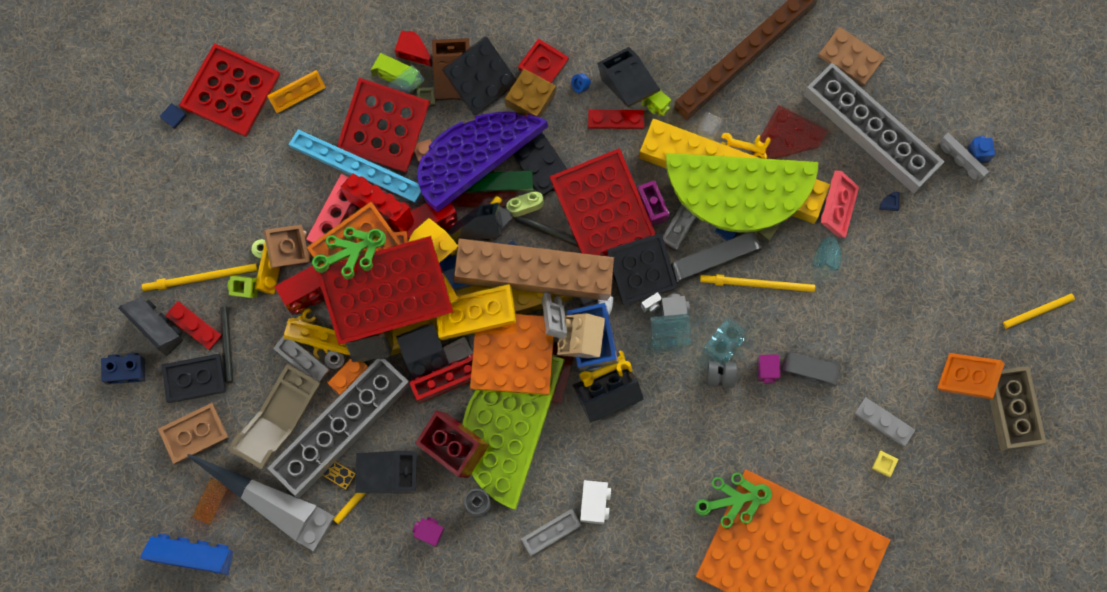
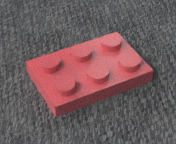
M834 171L830 190L826 197L824 212L821 216V223L837 237L846 238L859 186L842 171Z

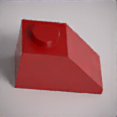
M401 30L395 47L396 57L431 67V56L420 36L413 31L406 32Z

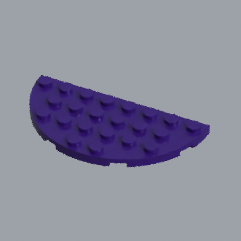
M494 112L475 116V120L467 123L462 121L450 127L429 145L428 152L420 160L418 183L425 201L432 209L439 212L548 127L547 121L530 114L522 116L517 115V112Z

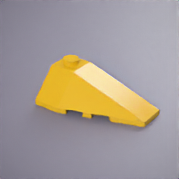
M429 218L413 231L409 241L431 235L439 263L458 247L449 234Z

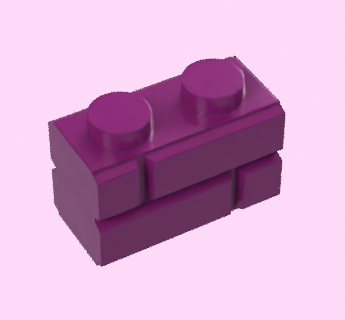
M656 181L639 186L637 190L652 226L668 221L670 213L668 208L665 207L666 204Z

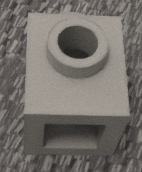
M671 294L668 298H662L661 300L663 321L686 319L687 313H690L689 301L685 300V296Z

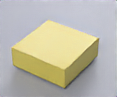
M879 451L872 469L887 477H891L898 459L883 451Z

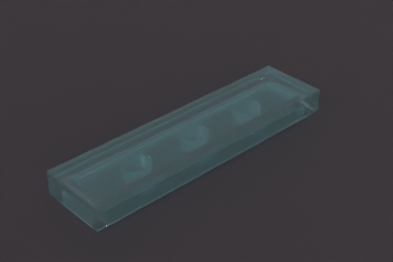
M412 65L389 83L387 87L409 94L425 79L416 67ZM374 96L367 101L368 106L372 107L376 104ZM392 102L385 104V111L394 106ZM364 114L361 117L365 125L370 122L368 114Z

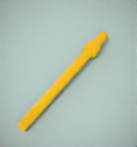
M257 264L168 280L165 278L157 279V282L142 284L143 292L155 289L160 291L166 290L167 287L258 271Z
M722 274L700 276V282L715 283L716 286L727 284L815 292V285L724 277Z

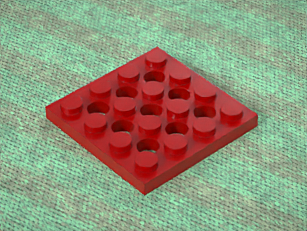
M214 43L179 106L188 112L247 137L268 99L267 95L272 92L281 74L272 68ZM220 64H227L225 70H218ZM237 71L244 72L240 78H235L234 74ZM254 78L260 79L257 85H251L250 82ZM212 79L219 80L216 86H210L209 82ZM229 86L235 87L234 92L231 94L225 92ZM244 94H251V98L248 101H243L242 96ZM203 95H209V96H210V98H209L208 101H206V102H201V101H200V99H201V97H202ZM225 102L226 106L224 109H217V104ZM237 109L243 111L239 117L233 116V112Z
M359 77L337 147L356 156L407 173L431 101ZM370 96L376 98V104L372 107L367 104V99ZM387 102H392L394 109L387 113L384 106ZM404 108H409L411 110V116L409 118H404L402 116V111ZM364 114L370 116V122L366 125L361 122V117ZM381 120L387 121L388 127L386 130L379 129V122ZM398 126L405 127L406 131L403 136L396 134ZM358 132H363L365 135L362 142H357L355 139ZM375 138H380L382 140V145L380 148H375L373 146V140ZM396 143L399 145L400 150L397 154H392L390 147Z

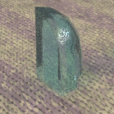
M832 235L825 238L818 246L812 266L821 268L822 265L831 267L830 271L840 269L842 252L837 239Z

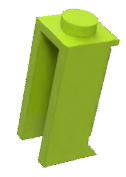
M382 53L379 54L371 68L372 77L379 75L380 78L406 90L410 89L411 93H413L415 88H419L422 82L419 70Z

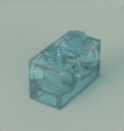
M727 317L706 343L703 351L714 360L720 362V364L724 360L728 362L734 354L732 349L735 346L740 347L746 339L743 337L746 330ZM727 332H735L736 338H729ZM715 346H722L725 352L718 353L715 350Z

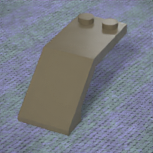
M286 364L262 408L242 432L237 433L229 450L258 468L263 469L290 438L322 383L294 366Z

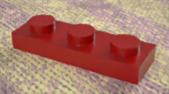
M588 109V129L644 130V110Z
M178 301L165 315L209 351L222 338L220 333Z

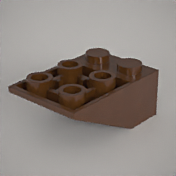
M469 38L432 40L435 100L462 99L442 69L470 48Z

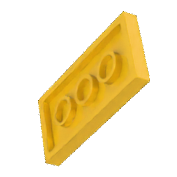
M508 284L458 296L460 300L452 304L454 312L437 317L438 334L441 340L516 323L512 287Z

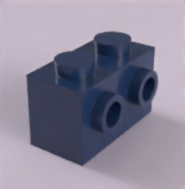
M128 353L127 356L122 357L112 354L108 355V358H101V381L106 385L145 382V358L139 355V353Z

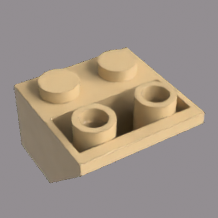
M587 313L566 315L564 320L566 321L567 335L564 339L559 338L557 354L582 358L600 357L605 318Z

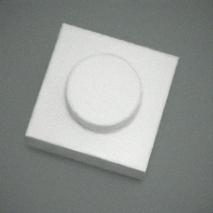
M657 292L641 302L640 307L644 313L648 310L653 312L660 307L659 303H661L662 298Z

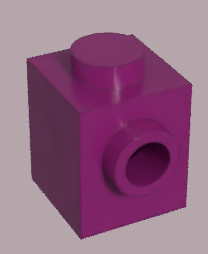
M759 355L757 358L758 382L770 385L775 384V381L780 379L779 355Z
M428 517L427 520L421 518L420 522L417 521L412 532H414V538L437 548L445 529L437 525L439 521Z

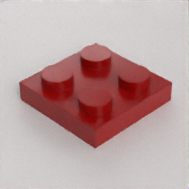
M538 38L519 64L518 70L522 72L523 69H526L552 84L569 61V57Z

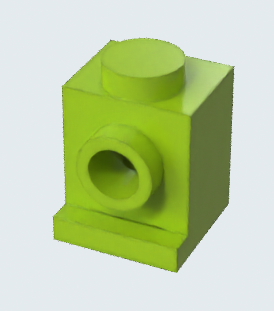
M661 90L642 100L641 103L643 106L647 104L648 109L653 114L657 113L659 116H665L671 109V99Z
M230 276L227 285L229 295L248 298L257 297L258 290L254 289L257 278Z

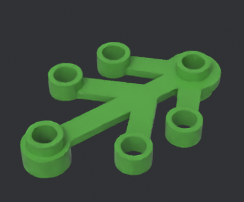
M347 227L344 230L347 240L358 238L363 241L355 243L330 235L326 238L328 248L335 249L340 247L344 248V250L329 257L317 255L313 258L312 265L317 272L324 273L330 265L349 257L341 272L345 279H351L355 275L353 269L361 250L367 248L365 257L360 260L361 268L368 271L373 267L372 258L376 249L382 247L386 242L384 232L379 229H372L367 233L355 230L353 227Z
M734 473L731 477L733 484L736 486L741 485L751 492L742 494L725 484L722 478L716 477L712 480L713 487L731 497L711 502L702 499L696 503L695 509L700 516H708L714 509L732 506L727 516L721 518V525L729 529L733 526V520L744 503L752 501L748 510L740 515V519L744 524H750L760 504H766L771 500V489L764 484L755 486L744 479L742 474ZM740 476L741 481L735 482L734 478ZM718 480L722 482L720 487L715 486V482ZM759 491H764L765 496L759 497ZM706 504L707 508L703 511L700 510V505ZM746 514L750 515V520L744 521L743 516ZM725 519H730L731 521L728 526L723 524Z

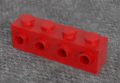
M353 173L340 186L346 199L359 208H363L372 202L389 227L397 232L405 231L414 221L410 212L411 208L405 202L400 203L392 194H386L379 186L371 185L363 176L358 177Z
M473 354L467 356L465 360L454 361L448 367L431 371L429 375H421L414 378L412 382H409L418 404L471 383Z

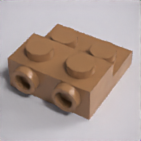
M302 224L263 231L271 269L304 265L310 262L311 253L306 248L307 234L303 230Z

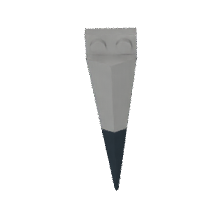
M187 454L191 460L292 539L315 552L335 516L311 503Z

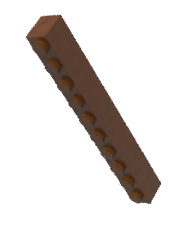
M788 0L681 95L676 100L674 109L688 121L816 5L818 0Z

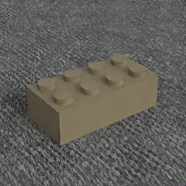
M1029 366L1002 370L994 397L989 399L1000 451L1033 448L1046 444Z

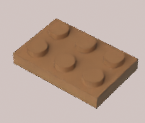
M841 27L836 30L818 55L827 63L835 64L848 77L863 87L885 58Z
M213 403L158 429L174 465L189 459L187 454L195 456L229 439Z

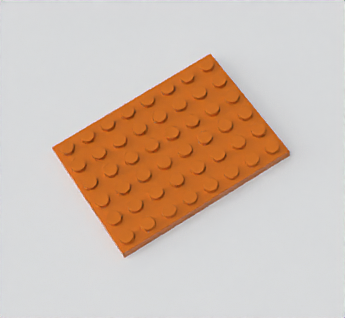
M745 469L742 474L743 478L755 486L759 484L767 485L771 489L772 498L768 503L760 504L750 524H744L740 519V515L748 510L752 501L744 503L733 520L731 528H724L720 522L695 576L724 592H868L891 539ZM741 485L736 487V490L742 494L751 493ZM759 491L758 496L764 497L765 492ZM732 506L727 507L724 516H727ZM744 515L743 520L749 521L750 515ZM725 519L723 524L728 526L731 522L730 519Z

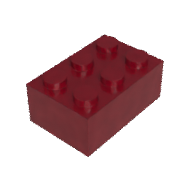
M437 410L415 442L417 446L457 477L462 478L470 477L490 446L448 413Z

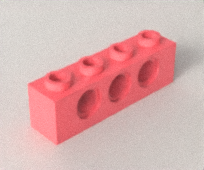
M343 174L340 175L306 239L309 245L325 235V229H333L354 214L355 204L348 200L341 201V198L345 195L340 186L349 177ZM335 212H341L339 217H332Z

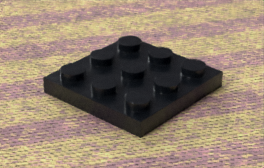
M484 36L442 69L473 115L483 110L516 82V78L487 36Z
M662 233L606 249L608 257H614L613 275L622 305L650 297L657 292L660 294L678 288Z

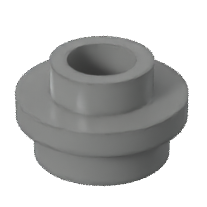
M329 351L325 356V363L330 369H339L344 364L345 359L342 353ZM332 357H338L336 362H331Z

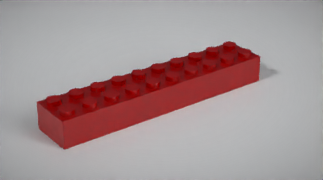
M451 202L439 212L432 209L428 203L412 210L411 214L414 221L405 230L407 231V239L409 241L413 231L428 218L444 230L455 224L458 218ZM313 265L274 286L291 315L303 313L306 307L311 304L317 305L324 298Z

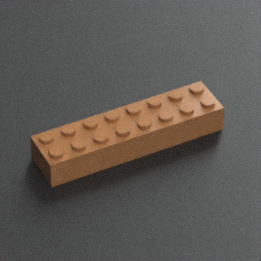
M466 239L458 240L453 283L499 287L509 284L512 290L605 301L611 296L614 257Z

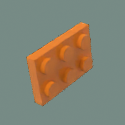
M949 353L937 388L944 392L993 399L1005 363L997 359Z

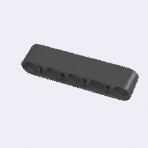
M748 232L677 260L671 264L676 282L682 283L684 279L687 281L699 276V273H707L717 269V266L722 267L734 262L737 258L740 260L750 256L752 252L757 253L762 250V247L755 232Z

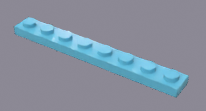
M299 129L288 144L290 148L349 175L354 173L358 177L363 176L371 185H377L382 190L414 205H417L422 196L418 183Z

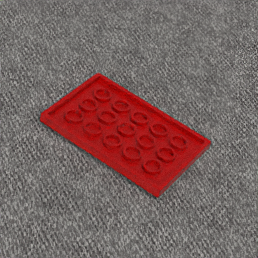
M620 148L549 177L582 254L608 257L606 249L656 234Z
M431 235L375 251L372 258L373 267L368 271L363 270L360 266V260L365 257V254L359 256L353 269L355 275L351 279H345L341 272L348 259L330 265L324 273L316 271L339 345L454 312Z

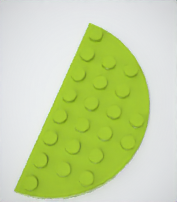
M666 153L667 174L674 192L681 203L700 220L706 221L716 226V228L732 232L762 231L765 228L779 225L786 221L807 200L813 189L818 172V162Z
M552 356L549 395L476 390L465 411L463 425L490 445L473 470L472 475L480 487L493 499L514 510L517 509L565 361L562 358Z

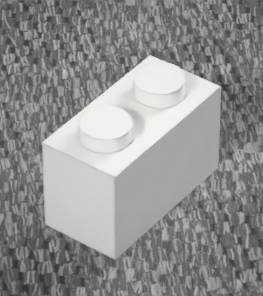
M584 480L580 522L604 524V520L609 519V508H606V500H610L611 488H607V482Z

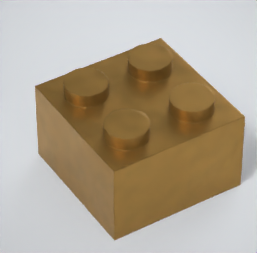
M523 69L505 97V106L523 116L530 114L541 118L556 94V86Z

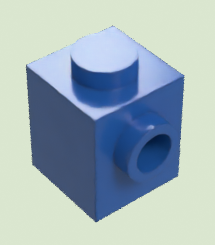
M978 136L968 145L969 153L980 163L990 162L995 156L992 137Z

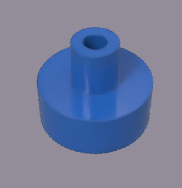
M583 73L576 74L571 79L572 88L577 93L587 91L591 83L590 79Z

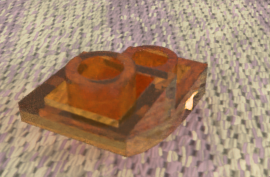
M211 478L192 517L211 525L228 488L220 481Z

